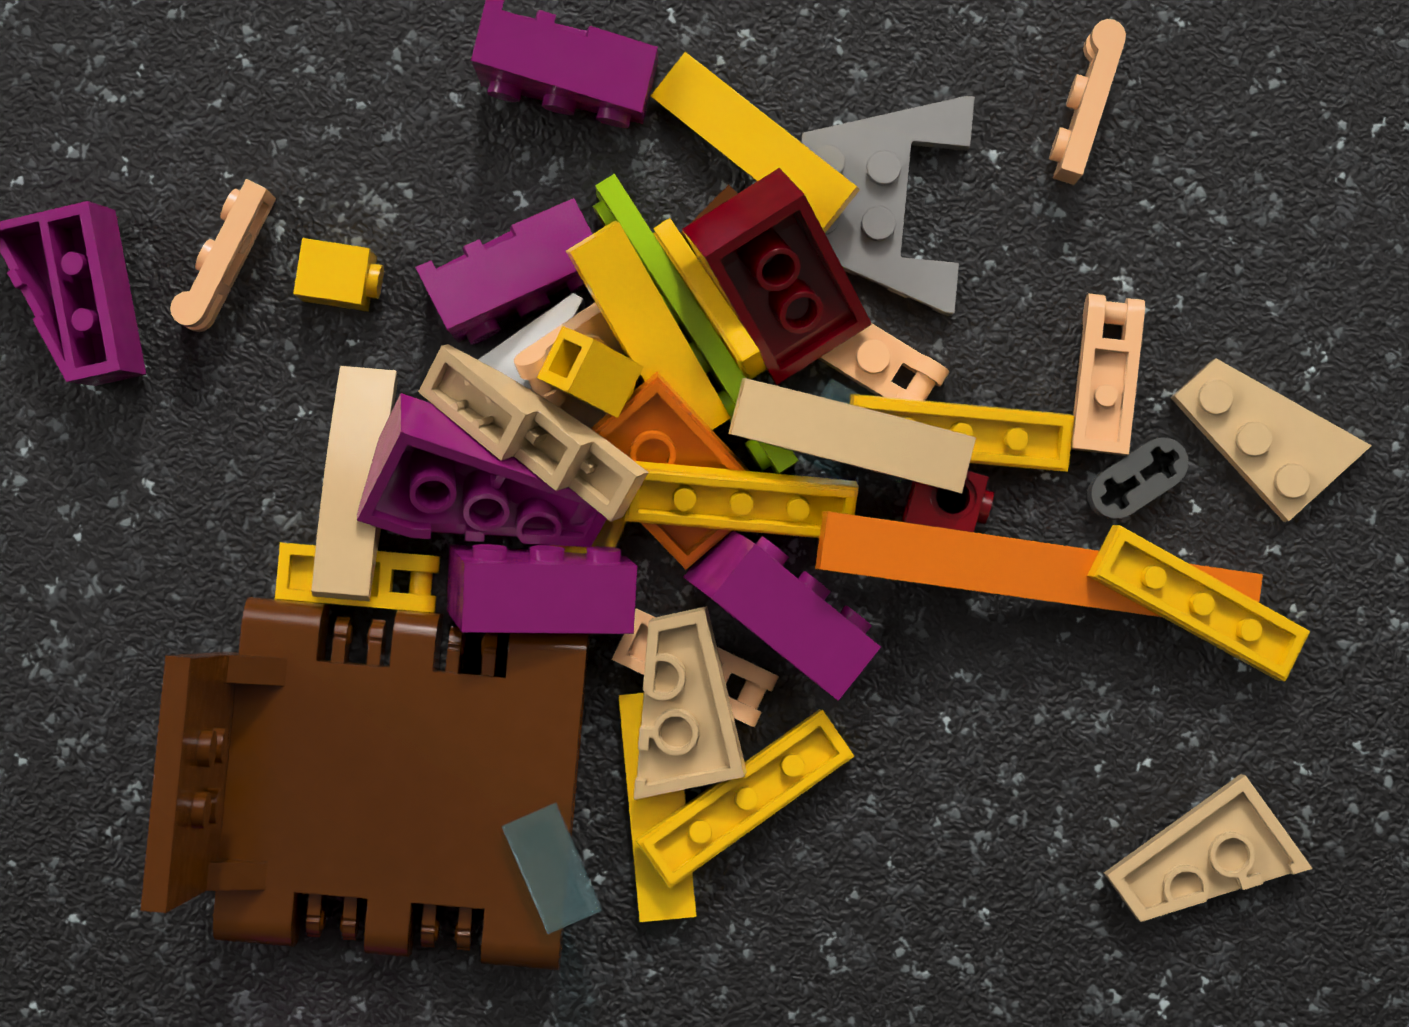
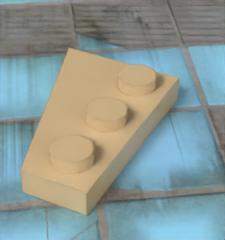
M1217 358L1210 361L1171 397L1175 404L1283 522L1290 521L1372 446Z
M707 606L652 618L648 624L643 682L644 699L642 722L639 729V757L634 800L745 777L747 771Z
M1240 774L1105 871L1104 874L1135 918L1142 922L1207 902V899L1239 889H1249L1290 873L1294 875L1313 868L1246 775Z

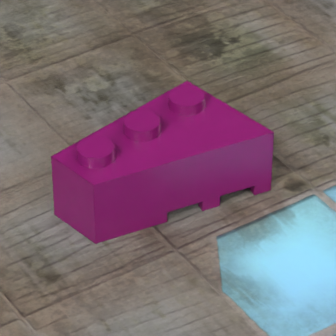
M485 0L471 62L481 86L488 87V95L509 102H520L521 95L543 100V108L564 115H574L576 108L597 113L596 120L614 127L628 128L630 121L640 124L644 123L659 60L657 46L593 26H589L586 31L556 24V15L542 10L537 11L535 18L502 10L504 0Z
M574 198L511 225V231L482 245L479 239L463 246L464 255L437 269L432 261L415 267L446 329L458 343L468 338L472 345L493 336L501 330L498 322L517 312L520 318L524 319L544 310L551 304L548 297L566 287L569 288L571 293L587 288L566 253V250L592 235Z
M85 201L0 221V253L10 269L7 274L14 287L22 291L35 315V318L32 320L65 381L97 386L147 375L116 211L90 201Z
M732 530L699 558L683 578L702 591L769 647L839 701L881 648V646L866 635L872 625L847 605L840 612L829 605L825 599L831 592L806 571H803L799 578L783 567L789 557L769 540L762 536L755 544Z
M449 544L446 611L461 632L634 634L637 565L626 556H621V549L614 547L594 546L588 547L587 553L564 552L565 549L562 547L549 545L531 546L530 550L512 549L492 544L474 546Z

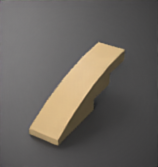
M449 344L441 346L418 391L502 461L515 457L555 491L567 487L571 488L609 521H614L624 516L648 474L647 470L609 441L552 402L502 372Z
M340 366L318 521L311 590L314 597L370 601L381 528L357 521V511L379 436L394 408L398 384L397 372L395 370Z
M742 378L728 433L958 493L963 491L976 437L747 378Z

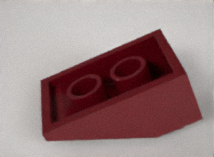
M780 168L682 229L702 266L760 350L766 370L776 385L872 325L805 194Z

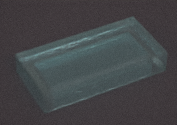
M557 802L502 826L547 934L602 911L600 902Z

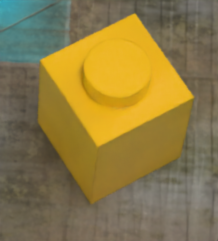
M302 238L293 294L304 302L369 311L370 299H378L380 296L384 267L383 265L376 264L377 256L370 248Z
M562 326L537 378L588 405L618 418L625 403L631 398L636 381L644 366L593 338Z

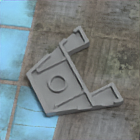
M963 96L802 133V144L860 189L825 233L844 271L855 276L859 275L888 288V291L904 298L909 297L927 305L940 314L952 316L955 313L959 263L901 257L911 145L968 151L971 142L975 97Z

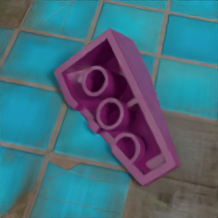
M402 393L379 436L357 511V521L409 538L431 539V532L465 534V541L484 542L485 535L518 537L523 544L591 547L607 520L605 516L571 488L567 487L555 491L515 457L501 461L433 404Z

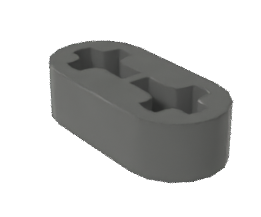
M1156 438L1142 444L1091 480L1087 489V501L1090 508L1098 516L1107 520L1122 519L1133 514L1178 484L1185 477L1188 470V455L1185 448L1178 441L1171 438ZM1153 449L1159 454L1167 452L1172 454L1174 461L1168 465L1171 473L1168 478L1160 472L1144 480L1140 474L1141 470L1154 461L1150 453ZM1131 478L1136 486L1123 494L1122 501L1125 506L1122 509L1115 503L1107 506L1102 503L1100 497L1107 492L1103 484L1107 479L1111 484L1117 485Z

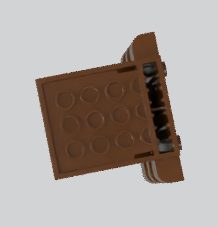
M248 597L242 616L239 653L211 652L165 655L140 911L167 913L205 891H216L213 913V937L215 940L294 947L298 943L303 893L309 894L306 920L307 936L320 937L322 930L325 928L326 895L345 897L340 923L343 940L356 941L363 898L368 899L364 933L365 953L409 957L413 951L417 903L424 904L421 929L422 947H434L436 940L439 938L440 905L460 907L459 919L455 929L457 950L470 951L475 908L485 909L481 943V964L548 970L560 969L590 633H510L506 676H498L499 633H486L482 639L481 655L483 658L481 674L464 673L461 671L463 654L466 649V636L458 627L451 626L445 671L439 670L444 614L398 610L393 627L390 666L384 665L386 621L374 619L367 636V664L349 662V652L353 637V626L351 625L350 617L338 616L333 633L331 661L325 660L330 604Z

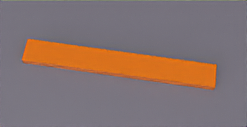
M823 511L815 569L1161 617L1087 576L1099 553L1098 550ZM1190 564L1257 602L1260 601L1263 574Z

